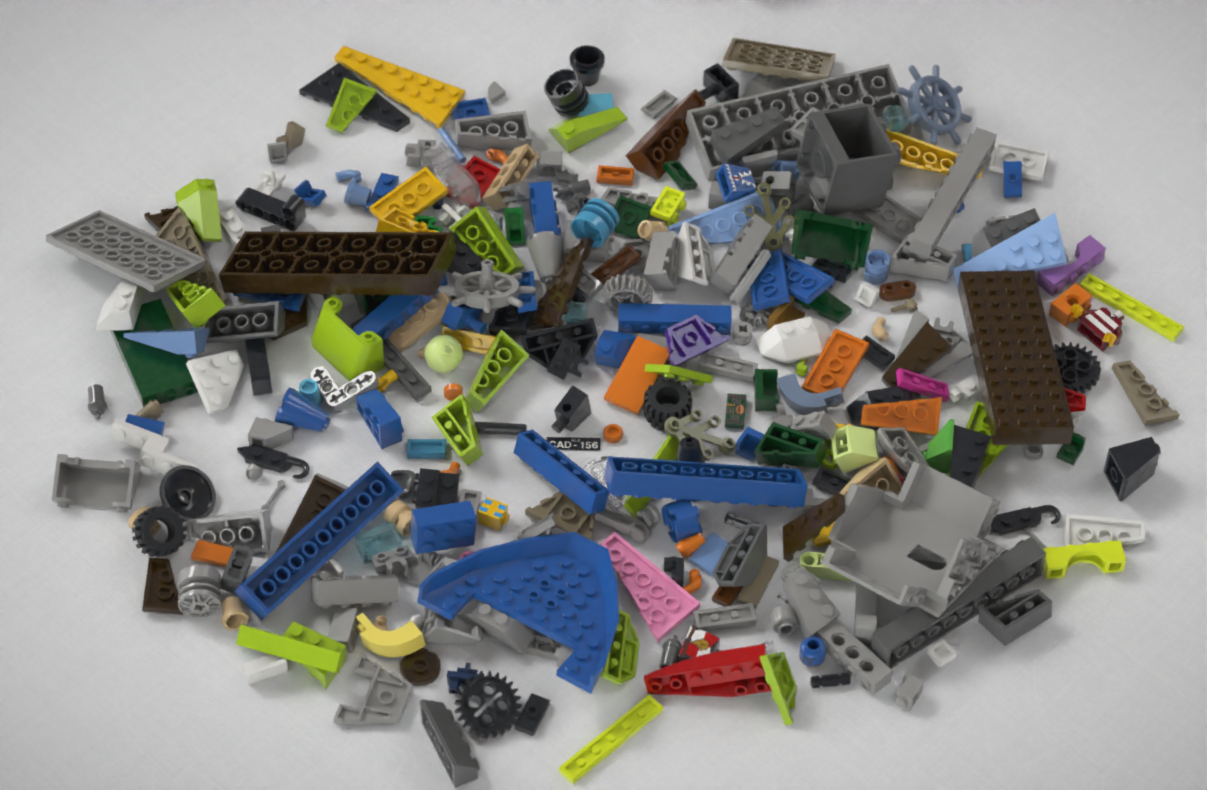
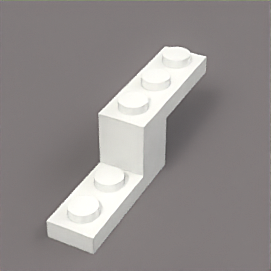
M115 418L109 437L141 449L138 460L140 465L163 474L181 465L199 467V465L167 454L169 438Z

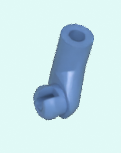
M344 170L335 173L337 181L352 178V181L357 183L362 181V174L357 170Z

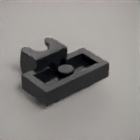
M826 258L817 259L812 265L815 269L834 278L835 283L829 289L833 288L836 280L846 283L853 269H848L843 264L830 262Z
M563 338L547 372L563 380L568 372L582 378L583 374L577 370V366L580 363L588 365L590 361L577 355L582 346Z

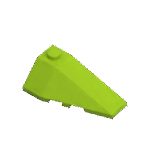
M207 178L195 179L176 191L177 207H180L185 212L187 219L191 220L194 224L193 228L200 238L208 242H222L215 181Z

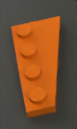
M942 397L864 405L862 408L861 425L878 428L904 427L907 432L936 436L939 428Z

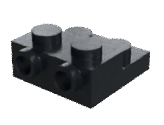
M512 304L498 308L495 311L492 323L489 325V333L496 336L503 330L510 338L512 335H526L536 310L519 313L518 307Z
M420 468V473L415 474V485H418L417 492H413L412 504H415L416 509L457 503L460 474L442 473L440 470Z

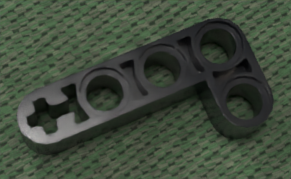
M246 188L235 202L240 210L275 225L279 224L280 227L290 231H296L306 218L305 203L298 195H291L287 202H284L252 188Z
M264 338L245 339L253 396L272 393L265 340Z

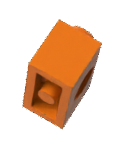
M1075 283L1051 302L1049 315L1067 327L1070 323H1075L1078 318L1074 317V313L1069 311L1071 307L1076 303L1083 310H1090L1093 295Z

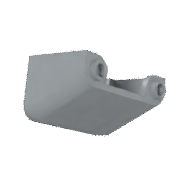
M57 454L52 501L62 508H69V505L116 508L117 512L126 513L128 509H132L141 465L136 460L126 459L124 464L121 460H118V462L80 459L79 457H68L66 454Z
M444 557L431 570L430 574L458 560ZM424 607L421 632L425 642L476 646L483 640L484 632L480 626H472L457 616L451 621Z

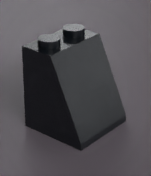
M1152 437L1109 448L1103 472L1119 502L1126 499L1154 475L1161 450Z

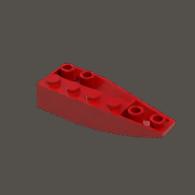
M765 644L704 654L644 675L648 694L737 697L772 691L770 684L766 682L765 671L760 660V656L768 655Z

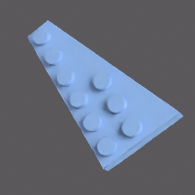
M757 192L668 226V231H675L679 235L682 224L687 222L700 227L701 234L708 244L732 243L738 231L751 218L744 214L745 206L752 205L755 211L765 217L762 197ZM769 196V198H770V203H771V208H772V214L774 215V213L776 212V209H775V206H774V204H773V202H772L771 197ZM748 208L746 213L751 214L753 209ZM780 219L775 225L776 233L782 227Z
M1053 213L954 268L957 289L960 272L1025 270L1036 272L1067 265L1056 214Z

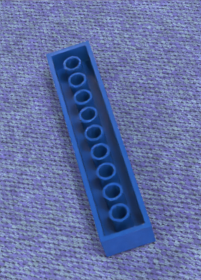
M607 456L604 475L609 493L616 497L629 495L635 498H642L644 496L652 497L653 499L671 498L675 501L689 499L693 502L704 500L712 503L729 502L734 505L748 503L752 506L764 504L770 507H778L779 505L787 506L788 508L804 507L808 486L800 469Z
M377 461L248 577L234 592L262 621L395 500L404 489Z

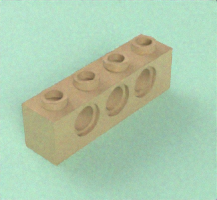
M529 144L517 147L512 151L482 199L493 211L507 207L510 203H503L502 201L505 197L510 196L509 191L500 192L499 188L524 181L537 161L539 155Z

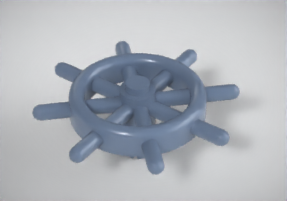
M938 65L933 66L932 75L921 77L915 66H909V72L915 79V82L909 90L903 87L898 89L899 94L908 97V105L912 116L907 119V124L912 125L917 122L925 131L931 133L930 143L932 145H937L938 135L949 133L955 144H961V139L954 128L957 127L960 120L968 123L972 120L971 116L962 113L961 103L957 95L962 92V86L959 85L953 88L948 82L940 78V68ZM927 86L932 87V93ZM920 90L923 92L925 97L920 95ZM938 117L943 125L938 124Z

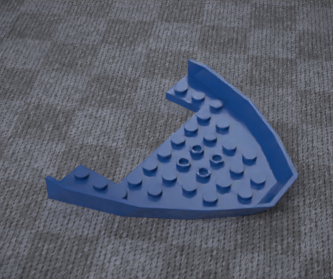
M576 532L528 537L476 551L431 573L419 585L417 603L451 621L475 598L573 649L574 652L557 669L556 676L592 694L605 667L619 622L618 585L607 548Z

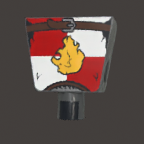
M690 625L678 655V662L722 651L719 650V637L694 625Z

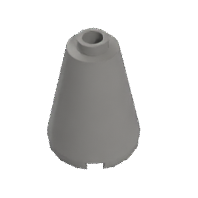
M553 231L538 232L533 234L532 239H527V247L540 281L546 285L553 281L556 271L561 266L564 243L563 236L561 234L559 236L554 235Z

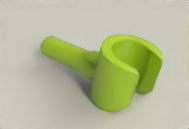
M802 359L796 366L797 370L795 373L802 377L808 371V366L805 365L806 359Z

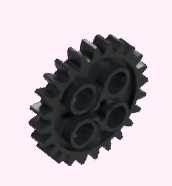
M1062 342L1061 347L1054 344V351L1064 388L1075 392L1080 391L1085 394L1086 389L1090 391L1092 386H1096L1097 381H1099L1101 368L1100 361H1097V356H1092L1093 351L1086 352L1087 347L1085 346L1081 349L1079 348V343L1075 347L1072 345V342L1069 343V346Z
M480 671L479 678L472 674L471 680L466 678L464 681L465 685H460L459 689L462 692L456 693L455 696L459 700L454 702L455 705L460 707L455 710V713H461L458 721H465L462 726L463 728L468 725L470 726L469 733L476 730L477 737L484 733L487 739L491 733L496 738L498 732L504 735L505 729L510 731L512 729L511 724L517 723L514 717H519L521 713L516 709H520L522 705L516 702L521 699V696H515L518 688H511L514 683L513 681L508 684L506 683L507 676L500 679L499 672L492 676L491 671H488L485 676ZM490 686L493 689V694H487L484 691V687ZM497 693H502V695L498 697L492 703L491 706H488L479 716H474V714L478 712L484 706L485 703H488ZM469 700H476L478 707H471ZM498 702H505L507 709L499 708ZM483 715L491 716L492 723H486L483 720Z

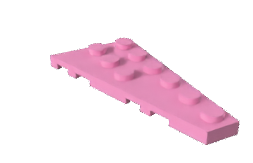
M616 532L601 543V546L609 550L614 571L657 643L692 615L693 611L700 608L699 601Z

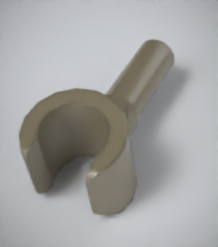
M909 298L905 304L891 308V312L908 309L913 313L915 310H918V304L914 299Z

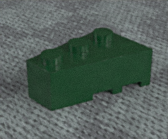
M775 422L771 423L754 451L758 465H762V463L773 466L787 464L795 467L818 468L827 454L823 439Z

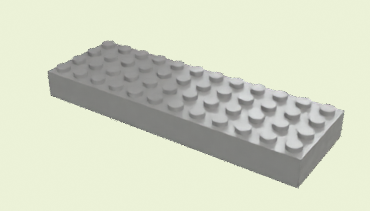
M890 64L687 110L685 121L707 181L716 180V173L723 165L710 142L712 130L776 106L785 119L783 132L767 143H763L757 150L750 152L746 156L776 149L778 153L777 160L797 161L800 141L793 142L790 128L812 107L819 111L870 104L876 116L884 119L886 128L904 135L910 134L912 125L907 124V119L911 116L903 96L898 93L899 86ZM741 161L735 162L733 165L740 166Z

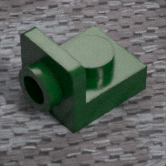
M1073 432L1071 444H1063L1056 458L1074 466L1084 450L1086 438Z

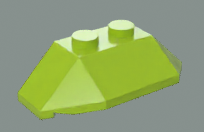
M619 610V622L608 658L600 675L618 685L636 676L640 643L635 628L630 622V614Z

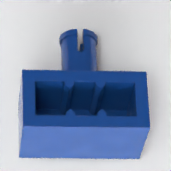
M451 301L448 302L441 320L447 324L449 329L455 331L471 327L480 334H483L488 326L487 323L479 320L483 309L469 307L464 304L453 307Z

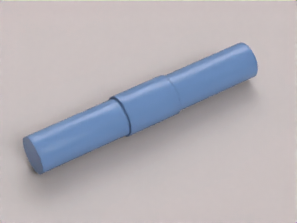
M441 127L438 130L439 134L461 163L465 162L466 157L445 128Z

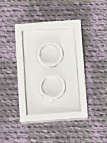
M996 140L989 164V171L1003 174V161H1022V178L1042 182L1049 151Z

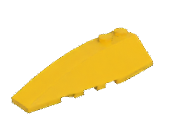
M886 128V134L891 143L896 142L900 148L901 161L899 164L948 175L951 165L954 166L957 153ZM982 168V170L980 171V173H979V175L977 176V178H980V177H981L983 168Z

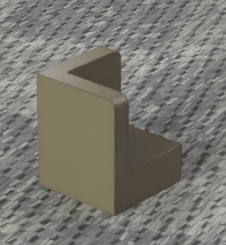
M290 121L287 124L285 135L277 137L276 142L285 141L287 149L302 145L306 129L294 121Z

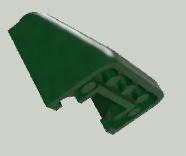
M796 209L791 254H795L794 258L805 260V257L826 258L832 262L846 264L848 269L858 270L859 267L865 268L873 224Z

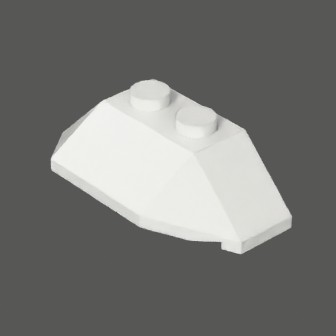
M684 222L678 235L680 238L678 277L706 286L711 283L709 280L715 271L712 250L707 240L701 234L700 227Z
M809 316L774 325L756 340V345L763 358L768 357L775 361L790 363L820 355L832 334L826 322Z

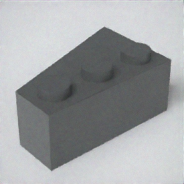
M1039 589L1016 595L1015 599L1005 602L1002 599L994 605L986 607L984 604L979 606V623L1004 646L1052 617V601Z

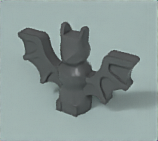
M567 169L565 171L555 170L557 182L569 184L553 188V191L558 193L555 197L573 196L566 201L567 211L570 213L574 209L579 210V199L582 198L583 202V197H585L583 193L590 194L591 192L589 180L578 181V174H570Z

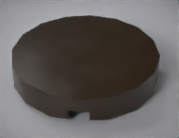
M425 648L406 655L400 661L401 676L414 686H426L433 683L441 671L440 660L437 654Z

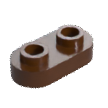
M908 280L884 283L880 286L879 297L888 302L909 299L915 296L916 285Z

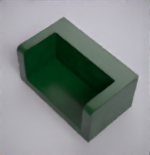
M755 369V411H775L777 409L776 404L779 403L777 369Z

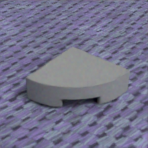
M495 81L488 88V97L491 103L506 96V91Z

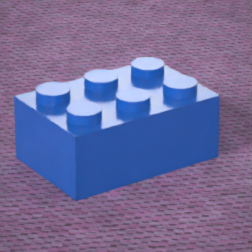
M471 501L412 509L410 537L416 554L474 545L476 515Z

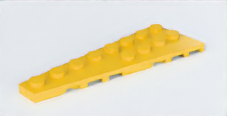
M342 46L334 57L336 63H340L349 71H354L362 80H368L373 87L380 88L384 94L399 104L408 106L413 113L420 114L427 122L431 121L438 129L444 125L453 113L454 108L456 109L457 104L466 95L465 90L346 46Z

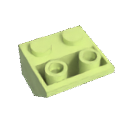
M852 425L836 429L833 438H831L833 457L843 473L879 460L876 432L874 430Z

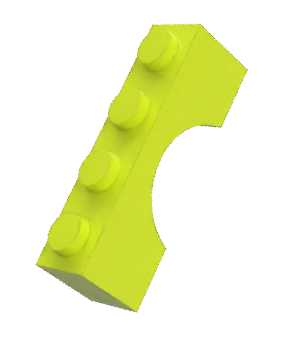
M1109 540L1100 543L1090 542L1081 545L1071 544L1043 549L1046 552L1043 566L1045 580L1065 578L1068 568L1080 562L1094 564L1103 573L1121 572L1124 570L1126 563L1121 540Z

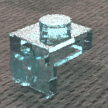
M569 302V310L565 314L566 324L585 320L587 318L588 304Z

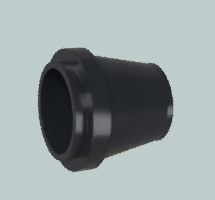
M590 45L575 48L570 54L571 68L578 74L584 86L596 84L599 80L601 69L605 64L604 53L599 48Z

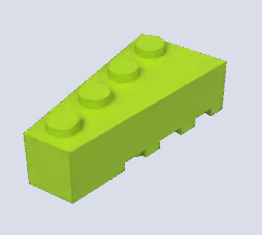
M476 206L449 228L465 244H468L478 256H481L484 260H492L494 271L513 275L525 268L486 207Z
M184 279L175 281L165 289L195 329L204 326L209 318L226 306L213 289H207L205 286L199 287L198 284H191L190 281Z
M503 330L494 338L465 396L471 408L477 413L530 356Z

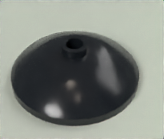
M189 465L176 466L169 470L161 480L159 492L162 504L166 508H174V512L178 511L181 514L179 516L180 519L184 518L185 522L190 519L207 517L212 512L216 502L215 488L210 478L200 469Z

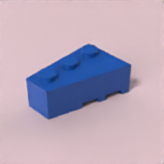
M378 389L356 397L357 410L381 450L402 441L404 429L401 424V417Z

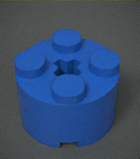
M682 499L663 505L664 507L661 509L663 522L671 530L668 534L673 542H678L703 532L697 519L700 516L699 510L696 505L692 506L691 500Z

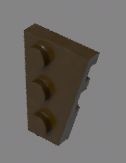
M149 557L142 612L183 615V612L178 608V590L169 559Z

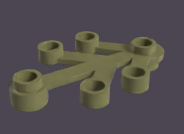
M763 182L757 186V193L762 197L765 217L755 211L752 205L744 207V214L748 217L756 214L773 226L769 235L764 239L766 248L771 252L782 249L784 245L782 238L788 229L794 225V218L790 215L785 216L783 219L784 224L776 233L775 225L786 209L791 207V201L789 198H782L780 206L773 215L769 198L772 188L768 183ZM762 187H767L766 192H761ZM788 201L789 204L788 206H783L782 202ZM748 208L753 209L751 214L746 213ZM786 219H792V223L786 224ZM777 240L778 243L777 245L772 246L771 241Z
M694 409L690 415L681 419L670 417L665 421V432L670 436H675L679 443L681 439L685 438L684 434L698 439L705 461H709L714 453L710 448H706L702 441L719 446L720 452L724 455H730L736 448L735 441L732 438L721 439L704 433V431L711 428L715 429L720 425L721 419L716 415L711 416L708 421L693 428L685 425L701 420L703 413L699 409Z

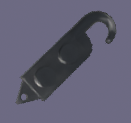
M253 443L251 446L237 448V452L245 459V463H253L258 467L279 473L288 471L292 465L302 467L303 472L299 475H293L294 479H302L309 474L310 467L306 461L288 456L287 453Z
M1042 505L997 514L993 518L990 531L1004 535L1021 531L1027 527H1037L1041 522V514L1047 512L1055 514L1056 517L1051 521V524H1056L1060 521L1061 513L1055 506Z

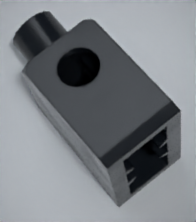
M572 386L554 410L556 421L551 427L557 433H561L564 428L570 432L574 431L592 413L588 395L577 387Z

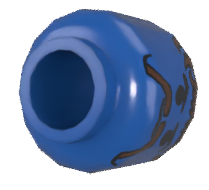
M808 637L801 642L799 658L808 667L820 666L826 657V645L820 638Z

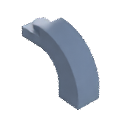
M795 373L777 378L783 400L791 409L800 414L808 415L824 410L828 415V407H837L844 403L841 387L822 393H809L801 388Z

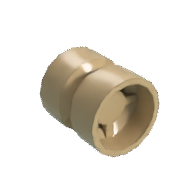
M402 500L394 501L386 509L384 519L404 537L411 535L412 510Z

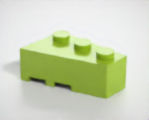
M461 394L431 418L467 466H470L483 456V451L470 403Z

